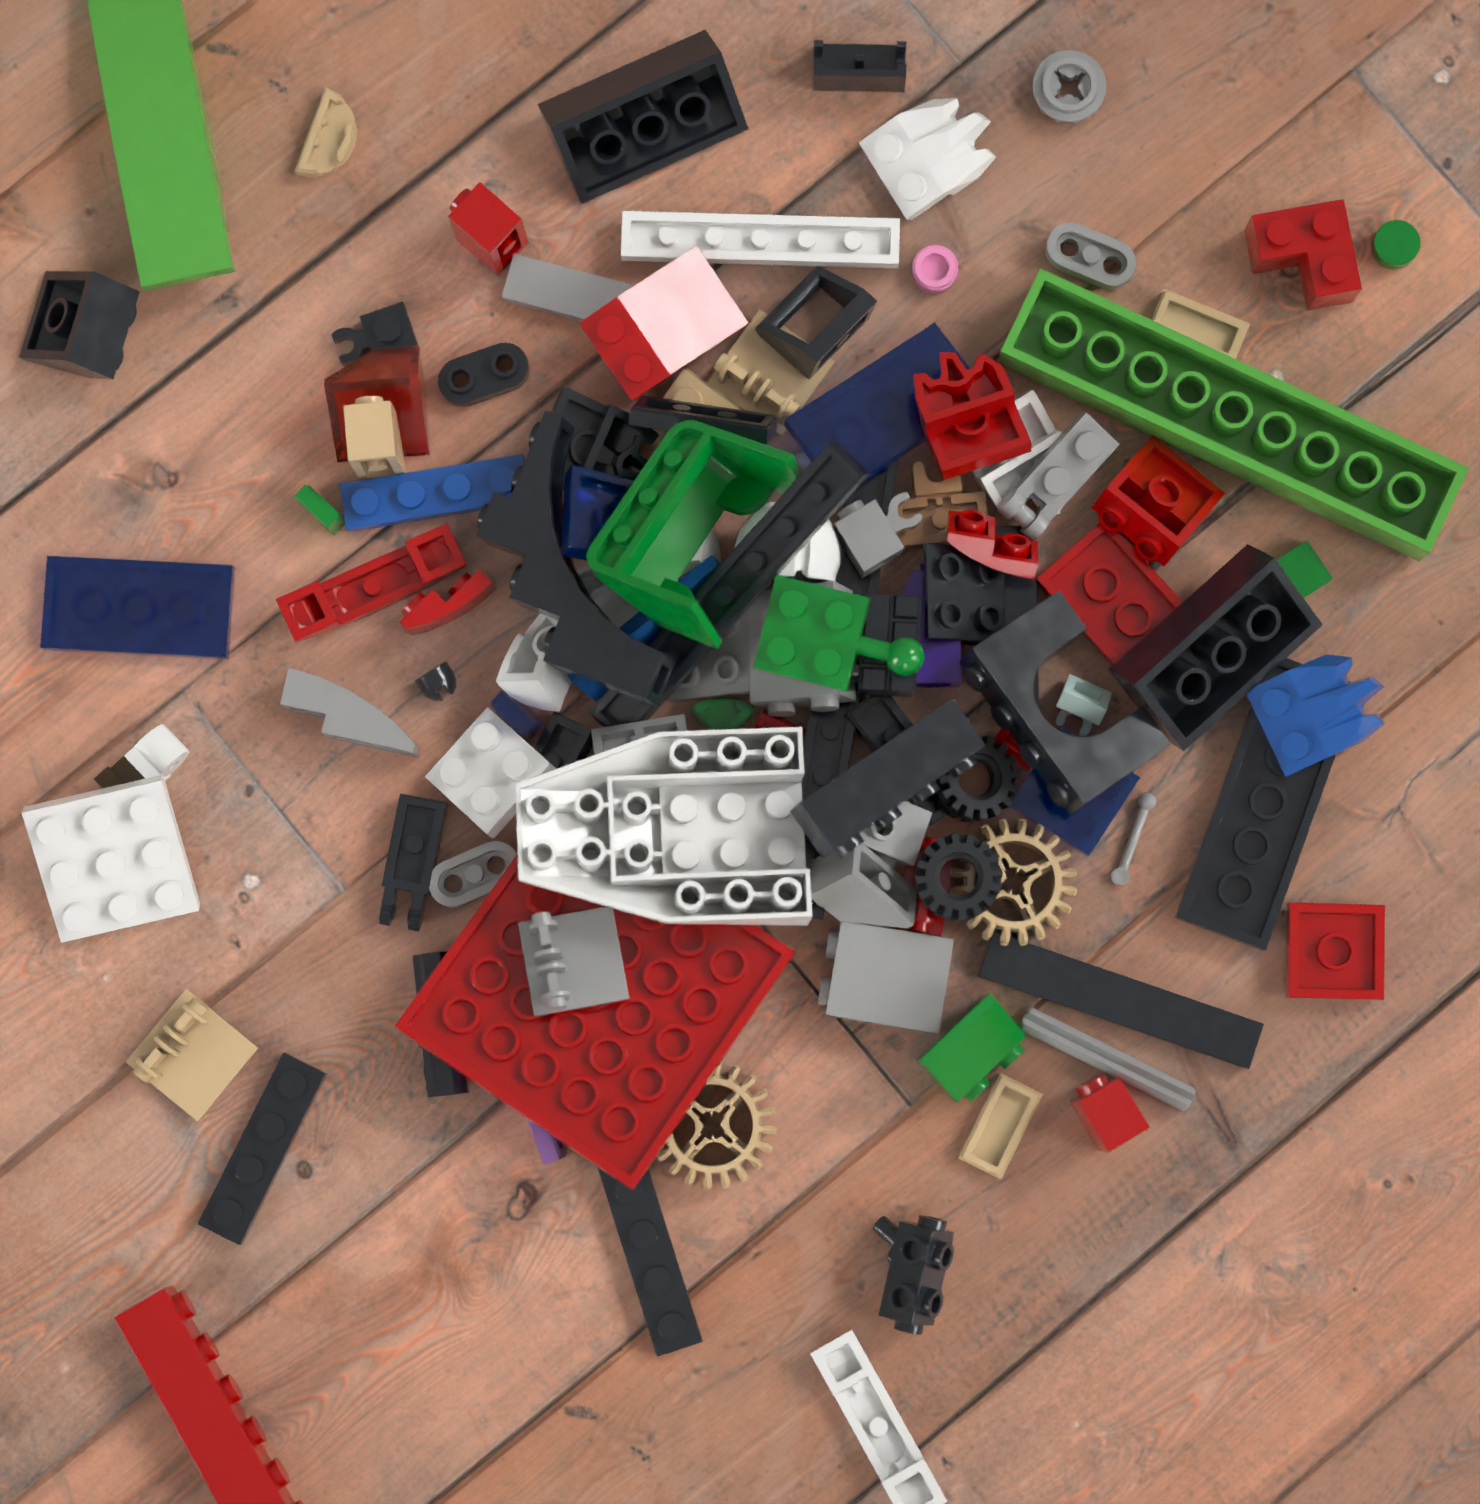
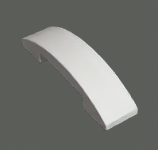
M853 1330L810 1353L878 1474L892 1503H946L947 1500Z

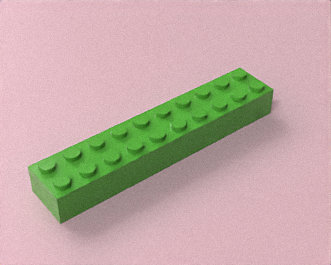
M1041 268L1000 351L997 361L1003 367L1145 434L1154 435L1160 441L1417 561L1422 560L1431 552L1469 470L1468 467Z

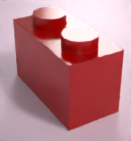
M481 182L472 190L464 189L450 206L452 212L448 218L457 241L499 276L511 263L513 254H519L529 243L522 218Z
M1098 1074L1075 1088L1079 1096L1071 1100L1070 1103L1099 1151L1109 1153L1150 1128L1120 1077H1110L1107 1079L1104 1074Z

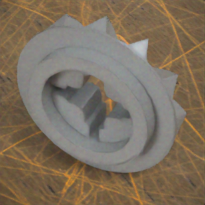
M1065 50L1048 56L1037 68L1033 79V97L1039 105L1041 113L1054 118L1057 123L1073 122L1078 124L1080 121L1094 116L1104 101L1106 94V78L1102 68L1092 57L1079 51ZM1083 76L1076 91L1080 96L1079 99L1077 97L1074 98L1070 94L1065 97L1061 96L1058 100L1056 99L1062 86L1058 81L1059 78L1070 83L1074 79L1078 80Z

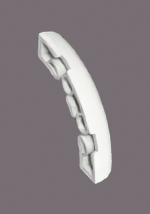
M712 528L678 581L711 555L721 563L719 542L714 528ZM588 563L577 570L592 599L615 626L619 628L639 612L634 606L600 581ZM539 614L524 635L518 633L503 660L496 682L510 697L525 705L541 710L560 712L565 695L572 682L567 673L559 671L543 661L545 656L543 652L545 637L551 627H556L558 620Z

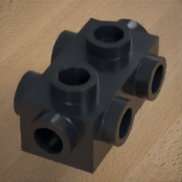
M919 1215L918 1222L899 1221L897 1226L886 1216H883L877 1220L873 1227V1231L892 1246L888 1252L887 1260L890 1265L878 1316L895 1320L894 1329L922 1335L924 1326H933L935 1318L941 1311L943 1305L941 1289L945 1271L950 1267L954 1255V1247L952 1245L954 1232L946 1230L947 1221Z

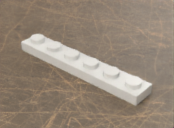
M622 211L621 260L672 262L697 246L708 263L898 268L900 218Z

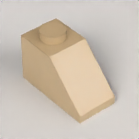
M364 396L355 399V404L343 405L348 462L359 480L406 473L397 414L391 401H383V397Z

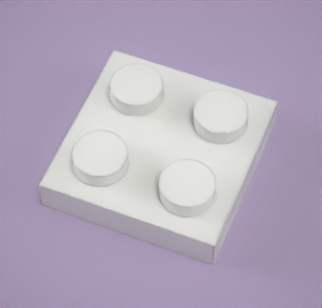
M487 707L425 777L478 827L494 839L516 815L515 784L553 771L556 768Z

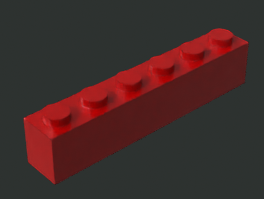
M173 1285L166 1287L114 1317L218 1504H304L301 1500L294 1502L286 1488V1485L290 1483V1479L285 1468L277 1458L271 1460L262 1445L266 1441V1436L261 1425L254 1416L247 1418L238 1402L243 1399L242 1392L230 1374L224 1376L215 1361L220 1356L218 1349L207 1332L200 1334L192 1320V1317L196 1315L195 1308L183 1290L177 1293Z

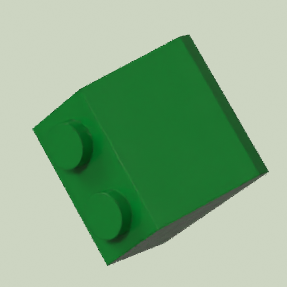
M989 993L972 1006L916 1061L955 1102H959L963 1097L972 1102L990 1084L985 1076L998 1063L1003 1069H1006L1024 1052L1025 1049L1019 1043L1026 1037V1034Z

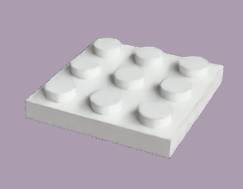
M163 775L29 805L23 808L22 816L61 943L199 911L200 901Z

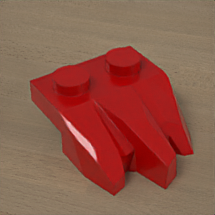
M939 352L941 365L939 379L933 380L926 373L913 374L915 398L922 429L943 481L1031 452L1032 442L1015 405L1014 390L1003 366L982 353L976 357L974 367L966 370L955 352Z

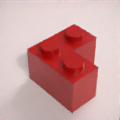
M1344 199L1251 216L1244 229L1253 274L1298 266L1307 311L1352 303L1362 290Z

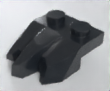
M567 387L561 388L551 412L563 416L575 428L565 461L562 490L604 504L620 502L629 490L624 483L626 476L636 479L648 461L640 454L639 447L641 444H653L659 437V434L652 428L629 425V413L611 404L606 406Z

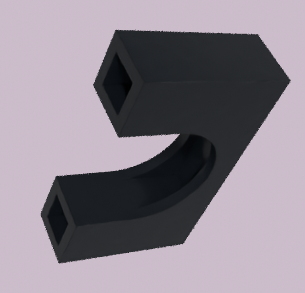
M1059 590L973 647L959 663L963 667V674L967 683L975 691L981 692L991 706V714L996 723L1002 729L1008 730L1018 743L1019 753L1024 762L1030 768L1036 769L1046 782L1047 792L1052 801L1057 806L1064 808L1069 816H1071L1151 761L1170 746L1171 743L1144 706L1107 731L1092 737L1067 735L1054 728L1043 717L1034 697L1033 685L1036 671L1039 665L1071 645L1087 629Z

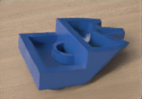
M1326 654L1255 686L1246 694L1285 777L1364 742L1385 724L1377 714H1365L1363 711L1364 704L1384 686L1373 676L1349 683L1347 674L1352 667L1351 657Z

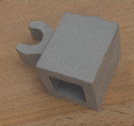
M907 492L900 493L891 500L887 516H885L876 500L866 505L861 500H858L837 514L840 520L834 523V528L839 535L840 544L862 579L901 556L905 547L897 534L912 530L921 523L923 517L920 513L910 519H904L898 514V507L910 499Z

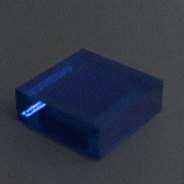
M504 690L490 702L491 706L521 735L534 734L544 723L527 705L510 697Z

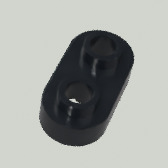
M512 343L495 344L448 361L442 367L438 376L439 389L443 397L450 404L458 407H468L520 388L529 376V362L524 351L517 345ZM508 358L513 361V367L510 371L500 372L497 370V363L501 359ZM464 373L470 377L469 383L461 388L454 386V377Z

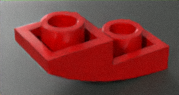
M977 510L948 511L947 541L957 550L990 568L1014 576L1035 580L1039 564L1037 540L1030 541L1026 536L1016 533L1006 535L995 534V517L986 516Z
M480 569L473 576L465 573L449 589L448 593L452 597L446 602L433 589L426 596L421 592L413 597L403 608L402 613L405 617L399 623L410 635L441 627L475 608L496 590V587Z

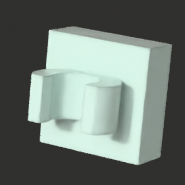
M1069 674L1056 707L1060 708L1056 724L1062 727L1066 717L1074 714L1083 720L1079 735L1086 736L1090 732L1093 723L1100 725L1107 711L1112 692Z

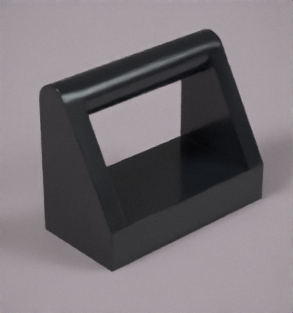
M816 266L759 323L755 330L763 340L810 380L869 320L877 300L864 288L820 266ZM820 288L844 308L809 344L780 329Z

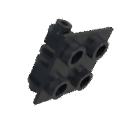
M925 543L926 638L964 640V645H978L1005 627L1004 572L971 559L953 545Z

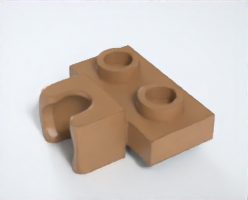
M913 463L911 466L914 499H909L905 504L900 505L897 511L900 517L904 519H910L918 513L923 518L916 528L900 532L897 536L905 547L904 549L924 547L925 543L950 545L947 541L948 511L977 510L988 516L985 491L962 494L961 475L941 482H933L926 476L923 463Z

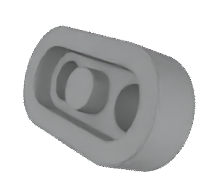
M1067 222L1058 225L1051 231L1046 243V256L1054 268L1106 290H1117L1127 285L1136 269L1135 254L1127 244L1077 223ZM1065 243L1073 244L1077 249V253L1073 256H1065L1061 252L1060 246ZM1107 261H1114L1119 266V272L1109 274L1104 270L1103 264Z
M490 841L439 863L432 871L429 886L430 893L438 903L450 908L462 907L485 897L490 893L515 858L517 852L505 842ZM494 857H501L505 860L506 867L500 874H492L489 870V862ZM451 876H459L462 880V888L457 893H449L446 889V881Z

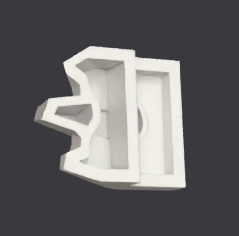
M957 98L933 99L904 111L859 142L906 220L912 221L947 195H955L977 180L996 158L988 149L976 150L974 148L975 140L991 121L980 113H972L957 121L955 118L959 107Z
M1028 389L1015 397V405L1032 442L1031 452L971 471L975 481L996 507L1062 434L1060 430L1055 429L1034 389ZM1033 494L1026 499V501L1031 499L1038 508L1042 504Z

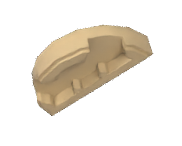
M327 87L324 88L295 168L297 176L316 178L331 174L347 162L355 149L358 130L354 114L342 96Z

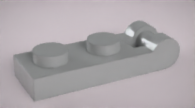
M1081 412L997 506V511L1006 519L1012 517L1021 526L1020 532L1030 541L1035 540L1044 532L1053 517L1120 444L1087 412ZM1031 494L1042 502L1035 512L1025 505L1026 499Z

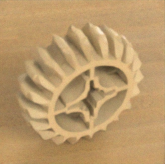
M1001 819L998 822L1000 835L995 836L987 824L980 828L985 842L990 845L989 848L999 858L998 862L1000 868H1002L1003 875L1001 883L1007 879L1005 870H1014V875L1019 872L1022 876L1030 871L1034 872L1033 875L1027 877L1025 882L1019 886L1020 896L1012 895V889L1008 893L1003 889L995 899H1006L1012 902L1017 911H1020L1024 921L1002 920L986 910L982 914L970 919L966 924V927L972 930L980 921L985 923L987 926L981 936L985 941L991 938L994 929L1000 930L1001 936L999 941L1001 946L1008 945L1010 932H1016L1020 946L1028 944L1026 930L1029 929L1032 930L1037 940L1044 939L1046 935L1041 923L1045 921L1049 927L1056 930L1061 926V923L1052 914L1053 911L1056 910L1067 915L1072 910L1069 904L1060 901L1061 895L1071 897L1077 894V888L1063 885V879H1070L1077 875L1076 869L1068 868L1061 870L1059 864L1071 857L1070 852L1066 850L1055 856L1051 849L1059 843L1060 838L1054 835L1046 844L1041 842L1039 839L1044 833L1045 827L1040 824L1035 827L1031 836L1026 835L1027 823L1025 819L1018 820L1015 833H1010L1009 824L1006 819ZM1015 844L1027 847L1037 853L1042 860L1027 866L1014 863L1008 853L1006 854L1002 845ZM956 859L966 864L965 870L951 869L949 876L953 879L963 880V886H955L949 890V893L954 896L966 895L975 887L974 876L976 870L968 861ZM1049 872L1051 878L1050 896L1044 908L1037 914L1032 904L1034 902L1030 895V886L1035 879Z
M721 1062L706 1084L722 1085L732 1089V1092L720 1105L714 1108H706L697 1101H694L687 1114L691 1116L695 1123V1133L686 1146L681 1150L673 1132L666 1142L668 1148L660 1151L657 1155L659 1161L667 1159L671 1154L677 1160L668 1170L672 1176L676 1175L682 1166L688 1168L689 1172L685 1177V1184L689 1186L695 1181L696 1174L700 1173L704 1174L703 1188L705 1190L712 1188V1175H720L723 1188H729L731 1180L728 1173L733 1170L736 1171L738 1178L744 1182L749 1178L742 1166L745 1162L749 1161L756 1169H760L763 1166L762 1161L753 1155L756 1148L767 1153L772 1151L773 1146L767 1142L760 1141L762 1133L776 1134V1126L762 1125V1117L774 1115L775 1108L772 1106L760 1110L757 1102L765 1099L769 1093L766 1089L759 1090L754 1096L749 1092L748 1089L756 1081V1077L752 1074L745 1079L743 1084L737 1082L736 1078L740 1072V1066L733 1065L729 1076L725 1077L720 1076L722 1070ZM743 1100L750 1109L753 1121L752 1135L748 1145L734 1134L729 1124L732 1113ZM726 1105H729V1110L723 1115L724 1119L721 1122V1126L725 1130L724 1133L733 1141L729 1142L723 1136L715 1138L713 1133L712 1139L705 1137L699 1145H696L695 1142L701 1136V1131L705 1125L700 1120L701 1117L693 1111V1108L695 1107L702 1114L709 1111L712 1117L713 1111L720 1113ZM711 1142L723 1144L738 1156L727 1163L719 1165H707L693 1160L698 1152Z

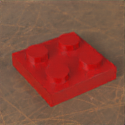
M1287 903L1286 998L1384 1000L1385 905Z

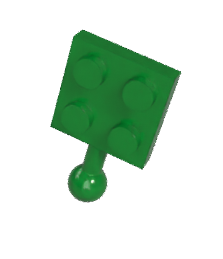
M776 575L753 668L848 691L857 654L886 661L894 673L908 676L916 673L923 665L924 651L916 640L909 637H901L889 643L862 636L871 598Z

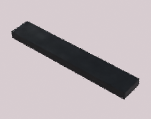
M993 932L978 977L1245 1069H1250L1264 1026L1263 1023L1030 943L1020 946L1018 940L1010 937L1007 946H1001L999 941L1001 933Z

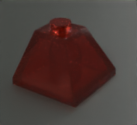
M420 347L373 350L324 379L337 462H348L343 405L355 404V399L364 396L383 397V401H391L397 414L404 457L430 455L426 390Z

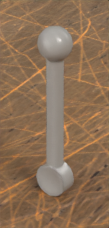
M1145 792L1138 798L1140 809L1119 867L1111 872L1110 878L1115 885L1122 886L1129 881V864L1148 812L1155 808L1157 803L1156 797L1152 793Z

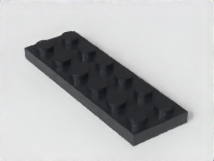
M1286 658L1259 684L1302 664ZM1252 705L1250 706L1175 919L1262 951L1267 949L1336 755L1285 777Z

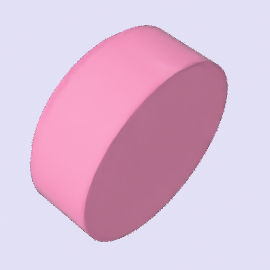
M930 245L921 249L916 254L912 264V278L919 289L929 294H940L950 289L955 283L958 274V261L953 252L948 248L940 245Z

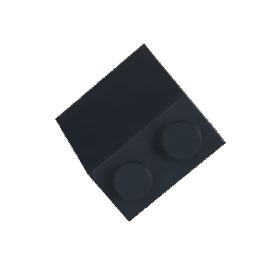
M45 271L19 358L87 378L114 379L115 372L123 361V346L128 329L136 318V303L140 291L94 271Z

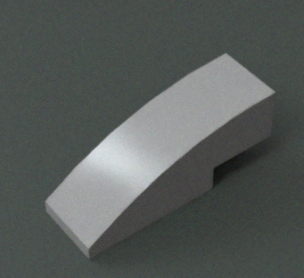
M288 668L280 705L287 710L325 718L321 733L326 737L419 757L420 747L395 722L374 705L348 689L326 679Z

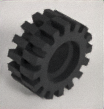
M989 735L980 737L985 746L973 754L975 759L982 763L990 774V785L983 795L971 796L967 794L960 786L959 776L954 779L950 772L936 780L940 789L933 793H937L939 800L935 803L941 809L946 807L949 810L947 815L951 818L960 817L961 821L977 822L995 817L1003 813L1001 810L1009 808L1014 802L1010 799L1011 796L1018 794L1020 786L1014 785L1015 779L1021 778L1020 770L1014 771L1012 766L1013 763L1018 761L1014 754L1008 756L1005 753L1009 748L1003 742L999 744L994 743L996 738Z
M953 833L945 837L942 836L929 845L922 853L915 869V887L924 906L934 912V915L949 919V921H966L985 912L994 903L1002 886L1001 878L1003 877L1002 868H1000L998 862L999 858L989 848L990 845L984 840L982 842L976 839V836L970 834L960 835L959 833ZM953 859L966 860L976 870V885L970 893L963 896L949 894L940 883L939 875L942 866Z

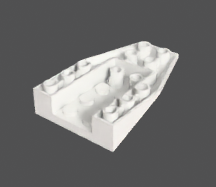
M802 727L657 732L515 784L519 881L667 924L808 926L812 918L810 868L806 869L804 831L790 812L802 801V779L805 774Z

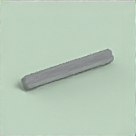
M1028 1008L1023 1015L1019 1027L1024 1033L1113 1077H1120L1123 1082L1181 1111H1186L1192 1104L1196 1093L1193 1087L1035 1008Z

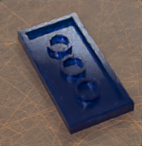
M933 323L787 417L784 421V427L811 462L831 440H837L870 473L864 479L865 481L926 441L915 398L913 374L926 373L933 380L939 379L941 375L939 352H955L966 370L970 369V367L936 323Z
M47 556L40 648L53 651L229 659L235 567L233 565Z

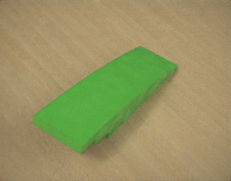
M87 0L106 111L141 288L145 292L235 272L227 234L229 228L221 195L223 190L183 0Z

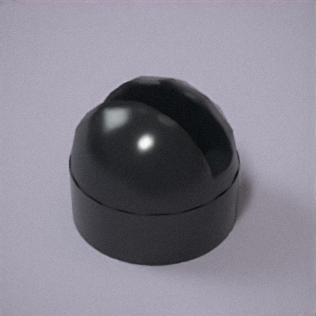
M445 661L415 680V682L428 699L443 701L437 689L444 685L452 695L456 689L457 679L451 667Z

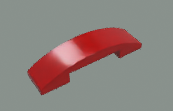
M445 523L405 541V546L322 583L317 580L277 598L276 602L295 643L335 630L394 605L465 568L467 564L448 524Z

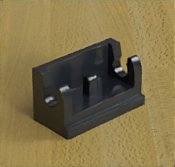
M814 40L813 91L904 92L907 42L897 41V45L823 44V40Z

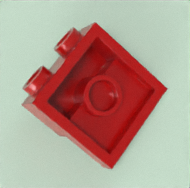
M1152 435L1110 482L1091 508L1098 513L1099 522L1105 529L1111 532L1120 531L1135 543L1137 554L1142 559L1149 562L1157 561L1165 567L1200 523L1225 495V492Z

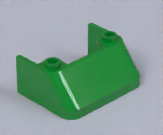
M682 421L674 425L666 433L589 547L587 552L588 565L600 581L658 626L718 649L722 643L719 635L695 600L691 590L686 585L677 581L724 510L742 516L757 512L767 503L773 492L784 494L800 476L802 470L791 453L699 421Z

